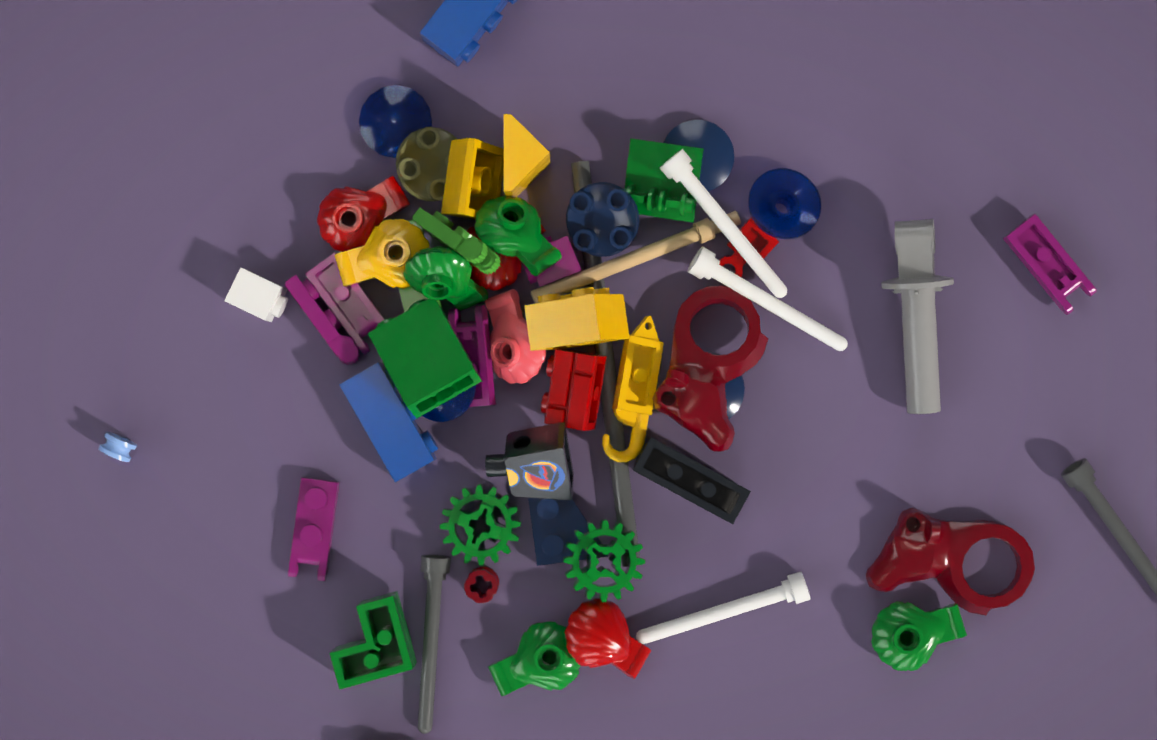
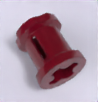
M479 566L473 569L464 583L467 597L473 599L476 603L491 601L499 588V577L492 568L487 566ZM478 576H483L484 581H491L492 585L488 586L486 593H481L480 588H473L472 584L476 583Z

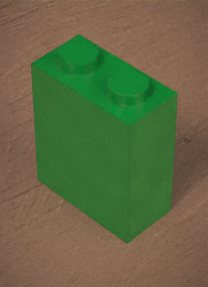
M422 299L416 301L409 307L408 311L395 318L381 321L376 326V329L368 333L405 405L416 419L482 382L437 300Z

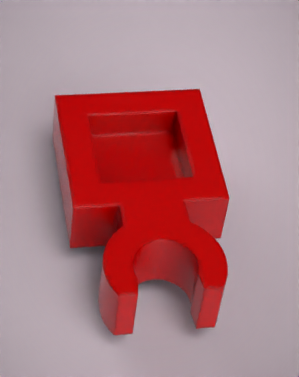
M752 216L739 229L763 259L779 243V240ZM729 241L727 246L734 252L731 255L721 257L719 265L732 264L736 270L735 274L741 277L746 261Z

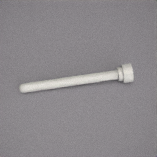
M683 149L678 151L660 167L661 171L668 179L673 178L676 183L680 181L773 295L777 298H783L787 294L785 284L692 173L694 169L690 164L692 159Z
M702 246L692 259L687 272L700 280L703 277L710 280L712 277L835 350L843 351L847 348L848 343L844 337L719 265L720 260L715 258L716 254Z
M800 571L787 575V580L781 581V586L641 629L636 633V640L641 644H647L786 599L788 603L795 601L796 604L811 599L805 579Z

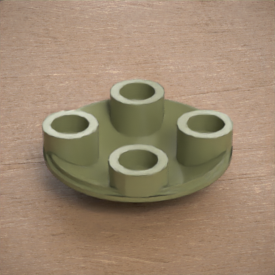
M425 127L412 132L401 143L396 155V172L403 187L414 197L424 201L443 200L451 140H457L450 132L441 128Z

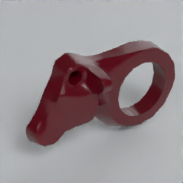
M707 286L692 293L678 310L673 327L669 370H667L666 378L652 398L656 410L668 415L679 425L694 433L714 452L728 450L733 443L735 435L734 427L727 416L725 385L758 363L765 352L769 339L761 333L760 316L751 300L727 286ZM711 304H724L733 307L742 314L747 324L748 335L746 341L738 350L729 354L714 355L705 352L695 344L690 334L692 318L700 309Z
M912 507L901 512L897 525L889 535L881 553L867 569L866 580L869 587L877 591L889 592L906 582L936 578L943 590L959 607L970 613L986 616L990 609L1006 607L1023 596L1032 581L1035 565L1033 551L1027 541L1011 527L987 520L945 521L935 519L923 511ZM997 538L1008 544L1015 554L1017 564L1015 577L1010 585L999 593L990 595L980 594L971 589L964 578L962 568L964 557L970 547L981 539Z

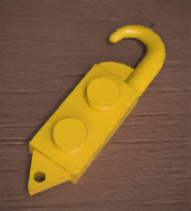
M645 316L631 335H629L630 339H624L612 409L618 421L632 427L630 443L626 450L617 451L610 444V436L608 434H604L602 437L604 452L610 459L616 462H629L641 453L645 443L649 415H652L654 404L652 398L656 392L664 342L659 341L651 316Z

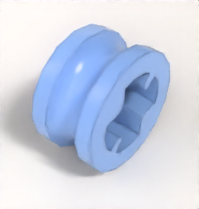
M106 432L104 435L106 443L100 444L98 450L115 459L130 462L131 456H129V452L132 449L135 450L137 444L115 433Z

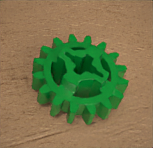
M478 484L474 494H471L470 490L465 487L462 489L464 498L460 500L453 495L450 501L455 507L453 509L444 508L442 514L449 517V522L440 524V529L449 530V535L443 539V543L453 542L455 547L451 554L455 556L462 551L465 553L464 563L466 564L470 562L472 557H477L479 566H483L487 556H490L494 563L499 562L498 551L501 550L509 554L511 548L507 544L508 540L518 541L519 536L512 532V528L521 526V521L512 519L511 516L518 511V507L512 506L508 508L506 503L510 496L506 494L501 498L496 497L497 487L495 486L491 488L489 493H484L482 484ZM483 500L480 508L475 511L461 510L464 505L471 501ZM495 505L503 513L506 526L497 523L493 514ZM486 508V524L491 526L490 530L484 529L475 541L476 526L471 524V519L477 520ZM456 524L464 527L468 536L466 544L460 539ZM489 538L500 540L491 548L479 549L481 542Z
M606 519L601 520L600 528L597 529L592 522H587L588 532L583 534L576 529L574 531L578 539L576 544L567 542L565 545L572 551V556L563 557L564 563L572 565V568L565 572L567 578L577 577L573 588L578 591L585 586L587 588L585 597L591 599L595 592H597L601 602L607 601L608 593H612L619 600L621 599L620 589L625 587L632 592L634 590L633 585L630 583L632 577L641 579L643 576L636 570V565L645 564V559L636 557V552H639L643 546L640 543L632 544L630 542L635 536L633 531L630 530L625 534H621L623 524L619 522L612 529H609L608 520ZM604 535L615 537L608 544H597L593 540L595 537ZM593 548L604 555H608L611 552L612 555L609 557V561L615 569L614 573L604 566L596 568L599 560L592 551ZM582 549L587 552V565L581 572L579 558ZM627 550L628 565L624 572L621 569V556ZM600 577H611L615 581L609 585L593 583Z

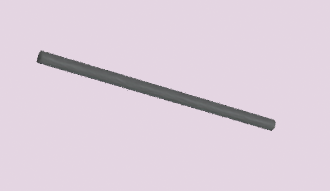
M589 161L571 163L574 192L577 193L581 188L592 184ZM582 251L584 270L602 263L601 257ZM604 278L586 285L587 288H605ZM613 343L594 344L595 354L607 356L601 390L605 434L610 436V444L615 450L624 451L626 450L623 423L617 420L612 409L617 383ZM609 458L617 522L623 524L621 534H625L630 530L633 531L635 536L630 542L632 544L638 543L628 462H616ZM627 550L621 556L623 567L628 565ZM636 552V557H640L639 552Z

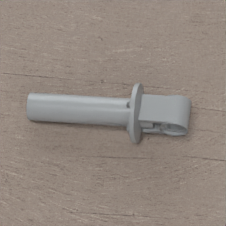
M934 219L895 221L896 255H898L899 277L882 281L881 288L894 289L892 291L894 294L901 293L907 413H937L941 411L935 291H942L943 288L941 287L953 285L954 278L935 275Z

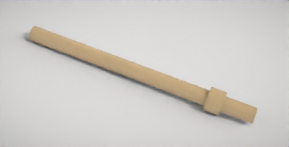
M736 211L727 214L736 226L741 224L740 217ZM705 218L693 223V227L532 290V298L536 304L538 303L537 296L555 293L563 295L697 241L702 244L715 239V234L720 233L721 230L712 220Z

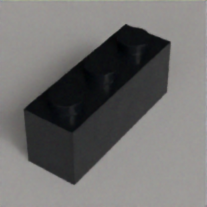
M648 437L641 453L631 468L636 473L731 524H734L751 492L651 437Z

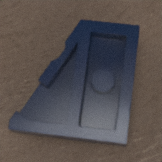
M528 498L537 566L563 563V557L572 556V551L565 546L566 543L572 542L576 544L578 539L574 531L577 529L583 534L587 533L588 521L573 499ZM598 537L593 538L597 544H602ZM594 548L592 549V551L597 555L596 558L608 557V555H604L601 552L599 553ZM582 549L579 560H586L587 552Z

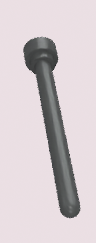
M1086 458L1072 463L1062 471V478L1070 488L1074 487L1076 491H1082L1157 596V570L1095 485L1096 478L1093 475L1095 470Z
M445 555L421 556L420 571L424 572V579L427 580L418 730L423 734L429 733L433 726L442 581L446 580V574L450 573L451 557Z

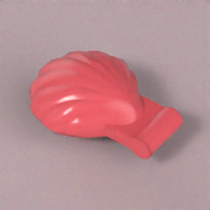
M515 289L488 298L485 301V306L489 311L493 331L490 335L493 372L509 384H524L539 374L542 364L545 362L546 350H530L527 322L523 318L519 303L520 297Z

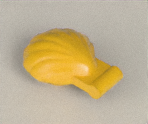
M384 220L379 226H375L365 246L335 254L343 286L376 278L392 288L405 289L410 286L403 277L406 261L413 257L417 251L430 248V244L424 237L422 230L411 224L408 220Z

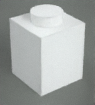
M240 267L225 302L265 321L272 322L274 316L279 318L287 305L288 298L285 297L287 289Z

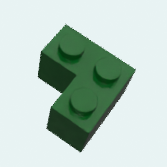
M398 591L363 600L356 606L365 638L336 646L329 653L339 690L409 671L415 667L417 660Z

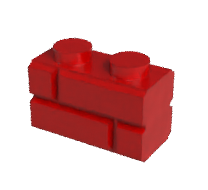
M555 349V354L550 356L546 368L547 376L551 377L549 392L544 393L541 401V412L545 414V424L565 422L566 428L581 431L596 429L607 356L570 349Z

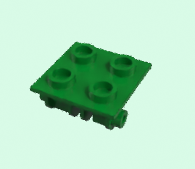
M630 138L625 187L623 189L634 199L639 215L694 223L697 201L680 181L676 183L673 178L668 179L660 167L678 151L683 149L692 159L690 162L694 168L692 173L700 181L704 148Z

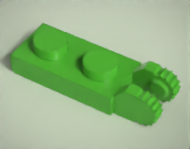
M419 207L413 215L412 220L446 247L455 250L484 274H492L500 266V257L460 226L453 231L451 228L454 223L437 210L432 216Z

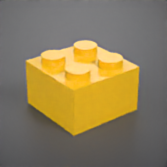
M594 287L572 290V294L560 295V293L541 295L537 296L538 303L524 305L531 351L568 349L630 339L624 294H610L609 288L594 289Z

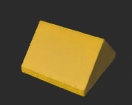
M503 114L505 196L518 197L551 163L550 152L511 114Z
M475 138L451 140L441 214L476 220V212L481 209L484 202L500 197L504 172V149Z

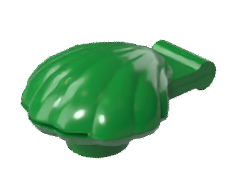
M500 196L487 200L483 203L481 209L476 212L475 232L479 239L496 253L518 257L532 275H540L561 260V252L556 247H553L541 234V218L538 216L536 208L528 204L524 199Z
M437 246L422 249L406 261L403 277L415 291L422 293L429 299H447L459 311L488 299L487 290L470 279L472 273L470 262L451 248Z
M896 601L878 613L877 619L871 628L873 649L878 653L882 662L898 671L918 670L923 664L928 662L937 644L967 636L957 603L925 612L912 603Z
M553 621L532 624L527 632L523 633L517 653L488 666L501 696L510 694L528 684H533L550 691L552 689L562 690L577 678L580 665L567 650L565 626L558 625Z

